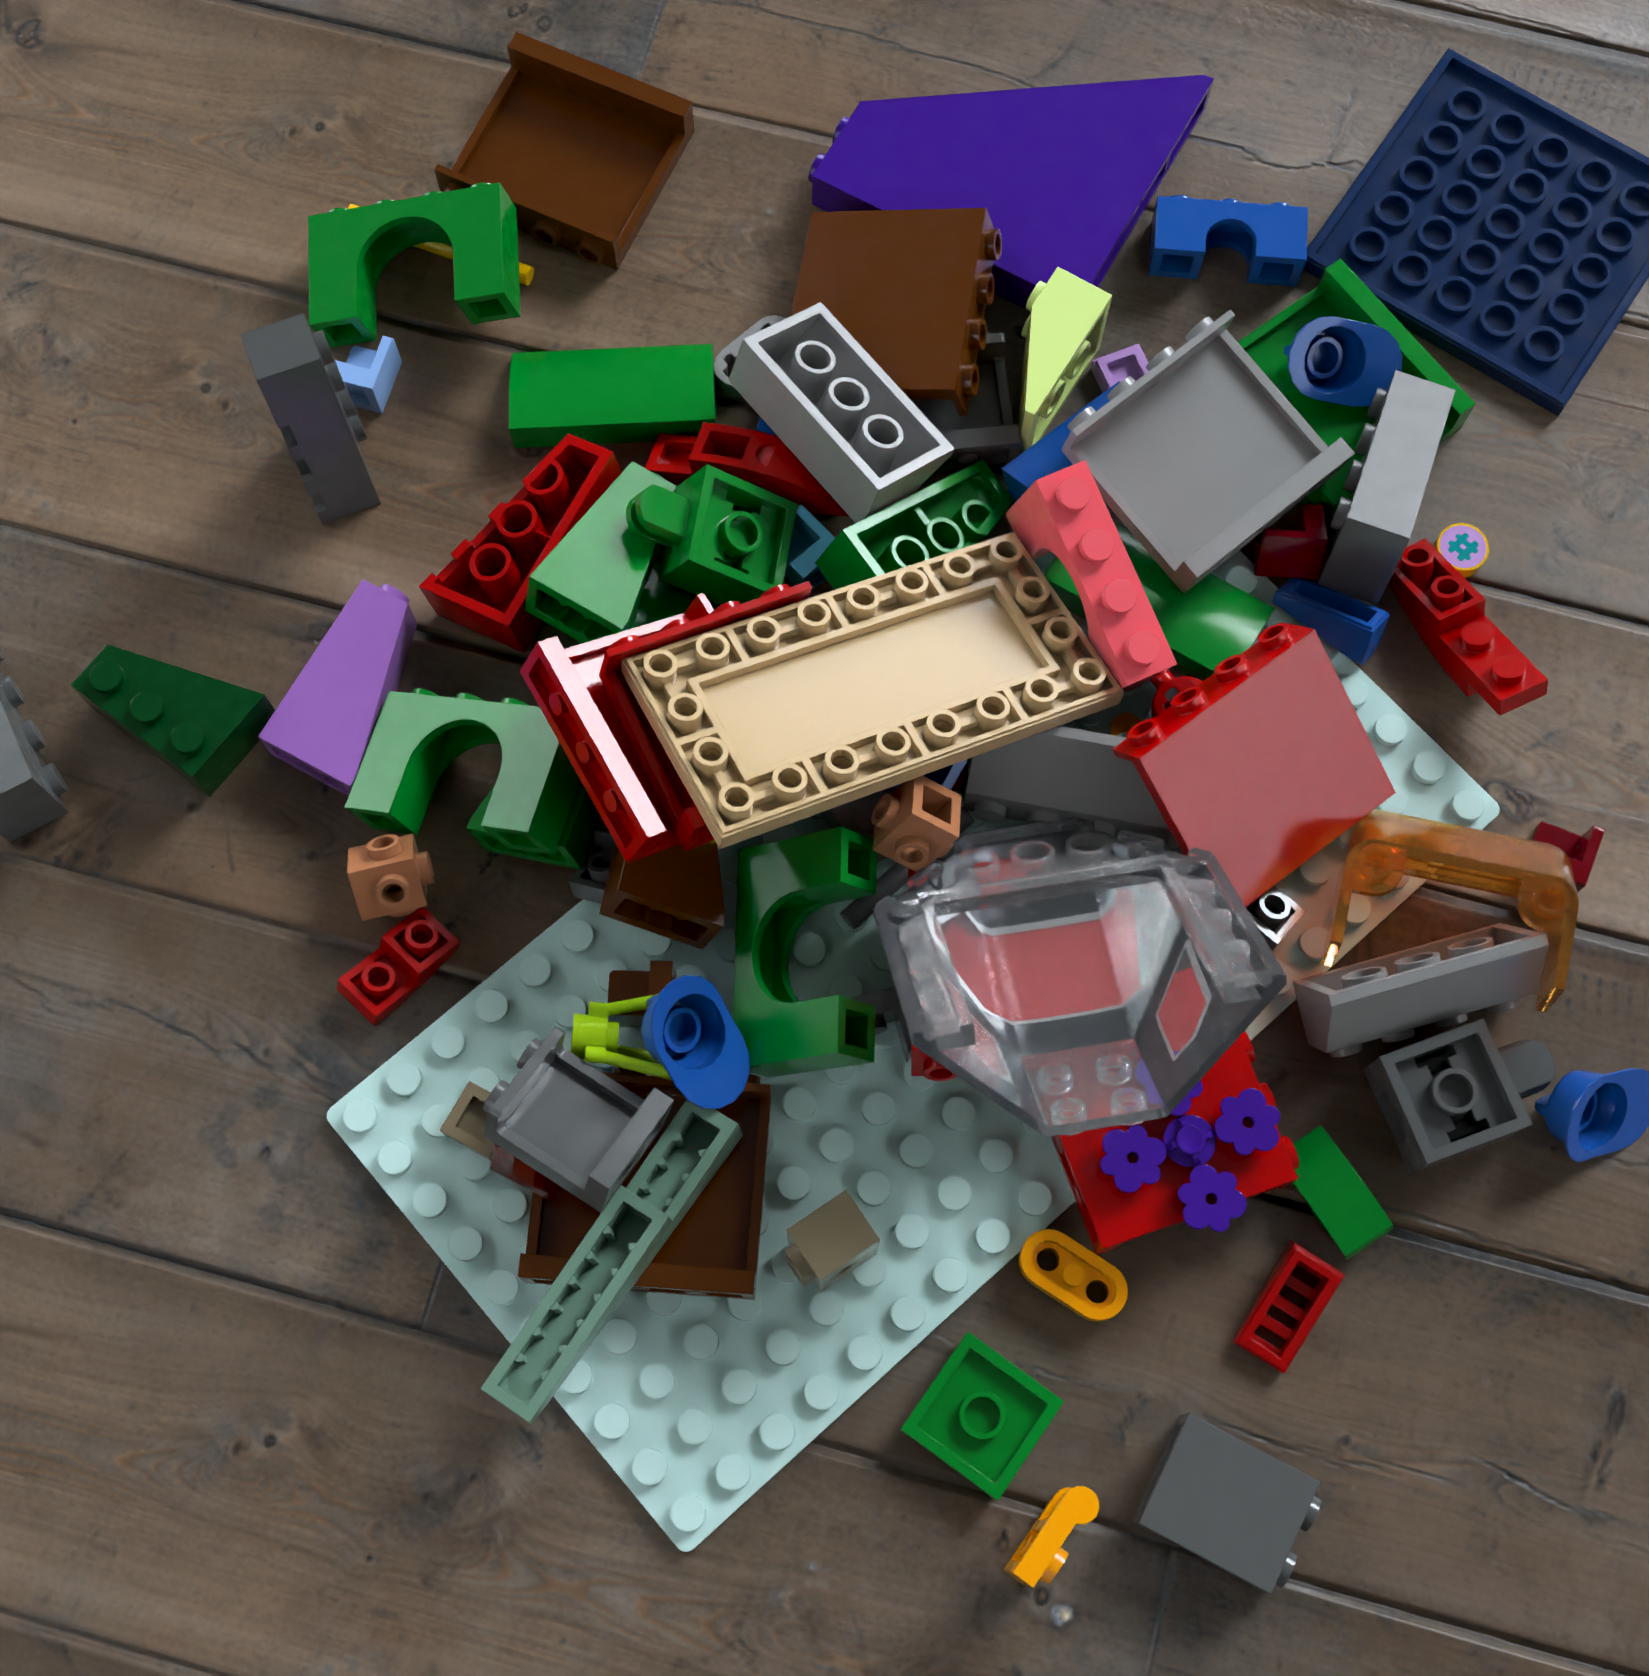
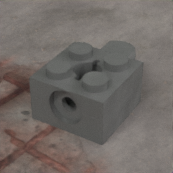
M1483 1018L1380 1056L1363 1071L1410 1175L1509 1138L1532 1126L1533 1124L1521 1099L1537 1094L1551 1083L1555 1075V1063L1549 1050L1537 1040L1523 1039L1497 1048Z

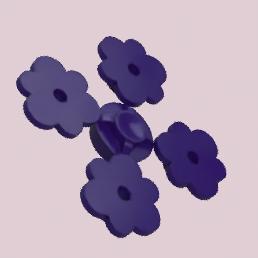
M1184 1053L1178 1054L1179 1059L1183 1056ZM1143 1064L1136 1071L1135 1082L1142 1091L1146 1092L1144 1096L1146 1106L1153 1110L1163 1107L1169 1115L1179 1117L1172 1120L1167 1126L1163 1142L1154 1137L1147 1138L1146 1130L1140 1125L1131 1126L1127 1132L1120 1129L1110 1130L1102 1140V1148L1106 1155L1100 1161V1169L1105 1175H1114L1115 1186L1120 1191L1133 1193L1142 1186V1183L1152 1185L1160 1179L1161 1172L1158 1165L1165 1160L1166 1154L1179 1165L1195 1167L1190 1173L1189 1183L1183 1184L1177 1192L1178 1199L1181 1203L1185 1204L1183 1209L1184 1222L1192 1229L1200 1230L1209 1225L1210 1229L1214 1232H1224L1230 1225V1219H1236L1245 1212L1247 1202L1244 1195L1240 1191L1235 1190L1237 1179L1232 1173L1225 1171L1218 1174L1213 1167L1202 1164L1212 1157L1216 1148V1137L1224 1143H1233L1235 1152L1242 1156L1249 1155L1253 1152L1254 1148L1262 1152L1273 1149L1279 1140L1278 1131L1274 1126L1280 1121V1112L1272 1105L1266 1106V1098L1261 1091L1248 1088L1243 1090L1237 1098L1229 1096L1221 1101L1219 1108L1222 1116L1216 1120L1213 1130L1204 1119L1195 1115H1184L1191 1107V1098H1196L1202 1093L1203 1085L1201 1081L1170 1112L1149 1064ZM1244 1119L1248 1120L1251 1123V1128H1246L1242 1121ZM1127 1155L1135 1156L1136 1163H1130L1127 1160ZM1207 1195L1214 1198L1213 1205L1206 1202Z

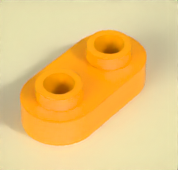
M1044 1229L1032 1234L1023 1244L1019 1253V1267L1024 1278L1080 1317L1093 1322L1106 1321L1118 1314L1124 1307L1128 1296V1287L1120 1270L1066 1234L1053 1229ZM1041 1251L1052 1252L1057 1258L1056 1269L1052 1271L1041 1269L1037 1263L1038 1253ZM1097 1282L1105 1288L1106 1298L1102 1303H1094L1087 1297L1086 1288L1089 1283Z

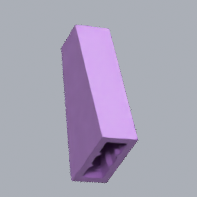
M362 579L258 736L271 755L348 797L388 691L398 690L417 626L416 619L408 604L409 599L404 593L389 584L383 583L379 588Z

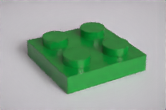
M967 1331L900 1430L995 1501H998L1064 1401Z

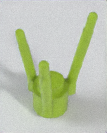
M654 995L611 1003L589 1001L588 1014L574 1013L570 1050L572 1054L584 1060V1062L604 1063L672 1080L663 1064L654 1060L647 1050L618 1045L619 1022L608 1021V1017L611 1015L647 1009L646 1001Z

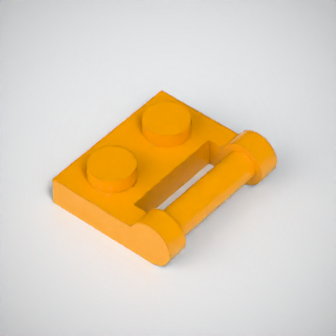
M1085 1486L1059 1489L1051 1497L1003 1570L1021 1584L1034 1588L1038 1580L1049 1584L1068 1557L1069 1553L1061 1548L1074 1526L1076 1524H1087L1097 1516L1099 1511L1097 1495Z

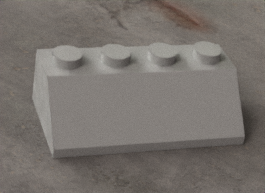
M821 302L742 340L728 381L855 523L912 495L952 455L955 448Z
M1057 726L972 757L963 808L973 812V815L980 820L1003 822L1005 818L1026 821L1030 828L1043 832L1060 828L1079 827L1168 850L1169 847H1178L1176 840L1133 762L1115 756L1112 750L1124 741L1125 737Z
M1497 923L1292 981L1308 1045L1324 1053H1329L1330 1057H1344L1362 1051L1361 1043L1381 1038L1382 1042L1401 1041L1415 1035L1414 1028L1433 1023L1435 1027H1449L1467 1021L1466 1013L1483 1008L1487 1012H1501L1516 1008L1520 1005L1519 998L1536 994L1539 991L1549 948L1547 934Z

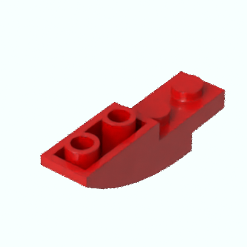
M703 422L698 436L659 433L645 466V469L659 474L677 487V485L708 464L798 504L797 507L801 504L810 513L848 517V514L778 436L706 422Z
M1426 538L1407 546L1389 581V585L1425 645L1467 697L1478 693L1499 716L1546 695L1548 679L1485 615L1486 599Z

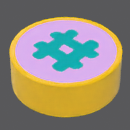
M1456 523L1446 527L1433 545L1464 578L1474 575L1484 564L1489 554V544L1485 535L1475 526L1466 523Z

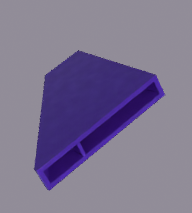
M1207 75L860 101L850 118L845 116L838 123L833 135V144L826 155L820 153L811 166L808 180L812 182V205L827 212L987 208L994 229H1000L1002 236L1001 257L999 260L993 261L991 272L994 278V294L1026 309L1027 301L1039 281L1047 284L1057 267L1099 288L1205 111L1214 78Z

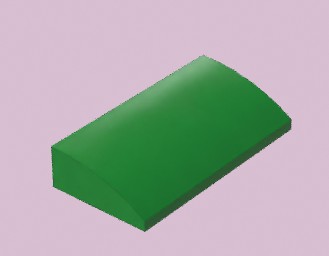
M713 344L512 353L509 379V432L514 448L556 446L568 433L594 444L656 442L659 433L698 436L703 422L716 424Z
M1113 520L1175 657L1177 665L1172 667L1174 670L1185 676L1204 681L1215 673L1214 669L1221 661L1233 655L1241 654L1254 645L1275 608L1211 573L1183 594L1128 528ZM1055 556L1044 576L1068 611L1087 621L1076 586L1063 563Z

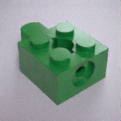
M707 464L677 485L676 493L655 484L648 486L629 501L626 508V521L631 532L665 546L658 580L695 595L704 593L708 600L720 605L729 601H739L742 604L760 598L768 589L783 584L798 504Z

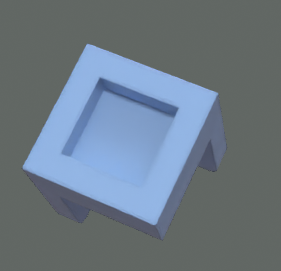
M387 336L382 337L377 351L353 346L346 363L335 360L354 407L381 414L384 411L402 364L394 338Z

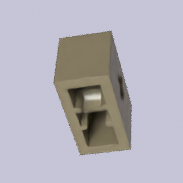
M845 1190L788 1228L786 1232L789 1247L783 1251L788 1265L803 1287L813 1281L819 1292H822L876 1255L880 1239L848 1191Z

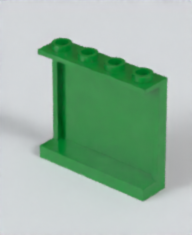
M1341 258L1325 269L1320 283L1315 289L1238 341L1240 346L1328 447L1342 437L1355 452L1365 423L1373 425L1375 420L1366 417L1370 406L1352 407L1312 399L1301 394L1291 382L1287 368L1288 357L1283 353L1286 345L1292 344L1295 335L1306 323L1318 317L1335 316L1374 324L1388 330L1399 344L1403 356L1402 372L1456 390L1440 443L1462 428L1476 404ZM1355 453L1338 473L1297 504L1299 509L1301 510L1302 504L1323 505L1325 523L1328 525L1332 521L1340 498H1348L1350 493L1342 490L1352 461L1353 459L1361 461L1362 455Z

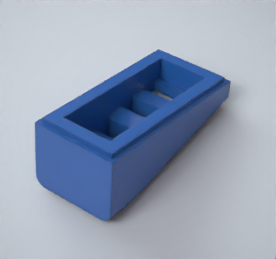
M1290 578L1275 592L1272 600L1273 603L1304 626L1315 629L1319 637L1360 665H1363L1377 650L1390 616L1387 611L1318 585L1308 579Z

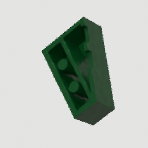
M106 645L71 683V686L92 709L209 797L213 795L260 741L259 734L275 712L274 707L265 694L111 645Z

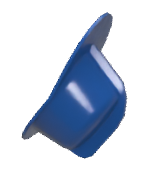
M1335 316L1318 317L1306 323L1295 335L1292 344L1285 346L1283 352L1288 357L1287 368L1291 382L1301 394L1312 399L1352 407L1370 406L1377 388L1387 390L1395 370L1402 372L1403 356L1397 340L1388 330L1374 324Z
M683 975L670 981L658 995H654L646 1001L648 1008L642 1019L641 1028L644 1047L654 1060L663 1064L674 1085L687 1101L701 1108L720 1109L733 1103L745 1089L750 1073L749 1052L742 1034L715 986L701 976Z
M1629 1068L1608 1074L1585 1070L1571 1071L1560 1079L1551 1094L1536 1100L1535 1109L1545 1117V1123L1551 1135L1565 1144L1567 1155L1572 1160L1582 1162L1593 1157L1616 1152L1632 1145L1649 1126V1072L1643 1068Z

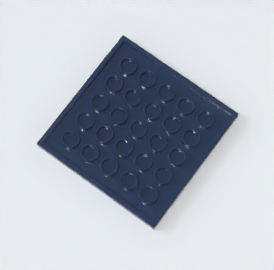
M1448 48L1308 246L1307 260L1303 270L1321 280L1325 269L1341 258L1407 330L1559 416L1649 278V157Z

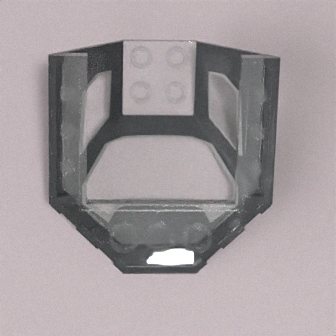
M1077 817L965 834L953 844L954 854L944 862L935 859L927 867L921 868L907 879L908 890L897 899L887 895L876 903V907L873 908L874 918L912 1045L1044 1137L1076 1135L1087 1130L1117 1125H1136L1147 1120L1166 1118L1287 984L1285 972L1211 851L1193 847L1188 852V855L1164 850L1163 839L1124 829L1118 833V837L1095 832L1093 821Z

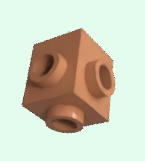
M925 776L903 782L891 795L888 793L883 795L873 810L871 817L872 824L875 825L873 851L917 873L922 872L937 857H944L953 846V843L959 838L961 795Z
M386 834L372 839L368 844L348 848L347 875L362 921L386 915L402 917L413 913L417 908L427 906V885L435 883V876L428 851L418 852L413 834L400 837L394 834Z

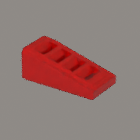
M1290 1239L1235 1335L1233 1342L1284 1374L1345 1275L1335 1266ZM1296 1264L1320 1279L1316 1288L1291 1274ZM1284 1284L1309 1299L1304 1309L1279 1294ZM1272 1304L1297 1319L1293 1329L1267 1314ZM1259 1324L1286 1340L1281 1350L1254 1333Z

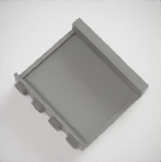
M1231 310L1214 322L1209 316L1201 320L1185 336V339L1188 341L1176 351L1171 346H1168L1159 352L1147 364L1146 368L1149 372L1137 381L1132 376L1122 380L1107 395L1109 402L1099 410L1095 411L1092 406H1089L1080 412L1068 424L1067 428L1070 434L1061 449L1073 465L1086 460L1105 503L1183 594L1338 473L1355 454L1342 437L1328 447L1227 331L1228 326L1235 317Z

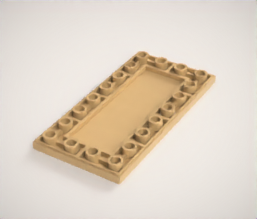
M1010 532L622 659L621 673L719 849L1118 705L1124 694L1123 689L1015 532Z

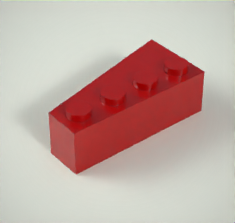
M568 433L522 480L524 487L508 503L504 504L501 501L488 515L490 522L470 542L464 539L450 554L453 560L437 576L431 573L419 585V588L436 614L525 653L544 622L525 611L529 576L622 473L614 452Z

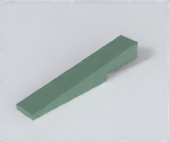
M687 1100L684 1102L626 1188L622 1185L619 1186L485 1381L481 1390L533 1425L740 1141L743 1134L738 1123L716 1109L701 1108Z

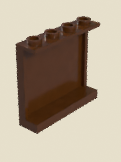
M515 32L507 46L511 67L453 166L449 169L437 164L434 169L440 191L447 192L470 188L476 183L493 184L500 182L517 208L518 230L533 235L537 241L546 246H560L577 253L580 258L590 264H604L618 270L695 132L692 101Z
M987 208L812 212L791 316L821 302L909 399L952 400L959 416H967L970 396H976L979 388V370L976 360L978 350H984L987 341V326L984 313L986 305H991L994 299L995 286L991 272L993 261L999 260L1001 257L1002 236L1000 229H994Z
M614 1066L613 1073H602L645 1100L653 1088H656L674 1100L665 1126L623 1182L622 1186L626 1188L676 1116L686 1098L676 1088L672 1080L648 1076L644 1073ZM749 1074L745 1089L733 1103L716 1109L738 1123L743 1136L630 1291L755 1300L772 1098L771 1085L760 1084L761 1077ZM536 1170L534 1174L526 1254L520 1253L518 1278L525 1283L552 1285L601 1213Z

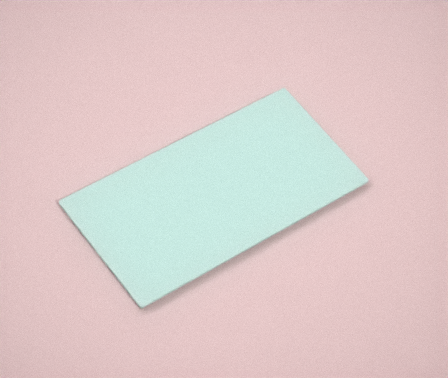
M1106 504L1112 520L1125 526L1123 522L1117 517V515L1111 510V508ZM1240 550L1211 572L1216 577L1275 608L1262 631L1278 623L1306 627L1272 602L1278 588L1266 576H1255L1253 563ZM1049 552L1033 560L1044 574L1056 555L1053 552ZM1070 612L1088 638L1087 621ZM1321 637L1319 639L1396 793L1275 885L1303 908L1306 913L1270 954L1286 985L1245 1030L1250 1041L1297 999L1292 981L1327 972L1492 822L1500 812L1498 803L1350 658L1335 649ZM1173 668L1169 669L1174 678L1185 676ZM1148 681L1140 687L1124 693L1120 704L1060 726L1111 735V722L1119 714L1131 713L1137 716L1140 721L1151 719V703L1157 690ZM1127 732L1120 733L1116 736L1126 738ZM972 758L967 759L968 773ZM967 783L959 791H955V793L961 795L962 807L964 803ZM968 811L973 817L974 823L959 835V838L953 843V846L944 857H937L925 869H935L967 843L1043 831L1032 829L1027 825L1026 821L1005 818L1003 822L983 821L976 818L973 812ZM819 813L722 849L718 847L725 921L723 928L703 950L599 914L601 904L583 899L328 1110L327 1120L510 1344H512L551 1287V1285L525 1283L518 1278L520 1253L526 1254L535 1170L501 1147L493 1160L490 1161L447 1137L440 1131V1128L469 1081L489 1092H492L501 1080L510 1084L521 1070L517 1067V1063L522 1053L534 1038L544 1041L556 1026L565 1032L563 1047L570 1052L574 1013L588 1014L589 1001L608 1002L609 974L613 970L650 971V960L673 961L677 978L683 975L701 976L711 982L721 995L727 1010L733 1018L738 850L829 829ZM1179 846L1177 848H1168V851L1183 854ZM889 858L877 864V879L896 862ZM908 882L855 929H852L840 915V912L855 899L825 905L805 920L792 943L788 965L790 983L799 1001L834 995L850 998L895 986L874 916L906 892ZM1134 891L1142 988H1144L1150 974L1166 909L1159 894ZM1190 950L1179 975L1196 970L1188 963L1192 958ZM895 1021L886 1023L888 1029L875 1035L874 1063L770 1078L757 1075L761 1077L760 1084L771 1085L772 1098L755 1300L630 1291L554 1394V1398L679 1550L688 1552L696 1548L1014 1258L1032 1234L1044 1230L1075 1202L1027 1075H1020L1040 1133L958 1076L948 1081H933L924 1076H911V1058L906 1063ZM619 1027L618 1045L646 1050L641 1035V1028ZM586 1062L600 1072L613 1073L614 1066ZM997 1081L1003 1086H1005L1003 1081ZM847 1190L879 1237L878 1252L822 1292H819L813 1281L803 1287L785 1259L786 1255L783 1250L789 1247L786 1230Z

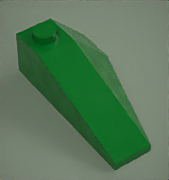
M982 459L843 529L817 559L815 564L835 590L982 542L1013 499Z

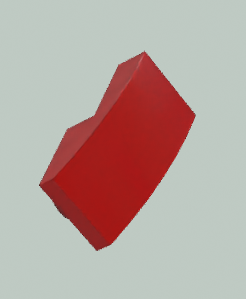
M420 907L381 937L380 947L340 977L337 982V990L375 1027L419 989L458 949L460 941L425 907Z

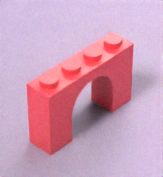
M1086 460L1035 480L1005 513L1013 532H1015L1033 559L1053 552L1063 563L1076 586L1084 607L1088 625V640L1124 693L1140 687L1177 665Z

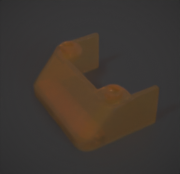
M1376 809L1348 829L1321 965L1332 967L1343 941L1352 893L1371 897L1383 896L1393 891L1398 886L1402 876L1407 875L1518 898L1517 908L1522 920L1534 930L1547 933L1549 942L1535 1010L1547 1012L1565 991L1579 900L1571 861L1560 848L1548 843Z

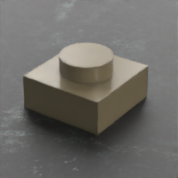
M469 1081L440 1128V1131L447 1137L492 1161L500 1147L483 1136L488 1115L483 1110V1106L491 1092Z

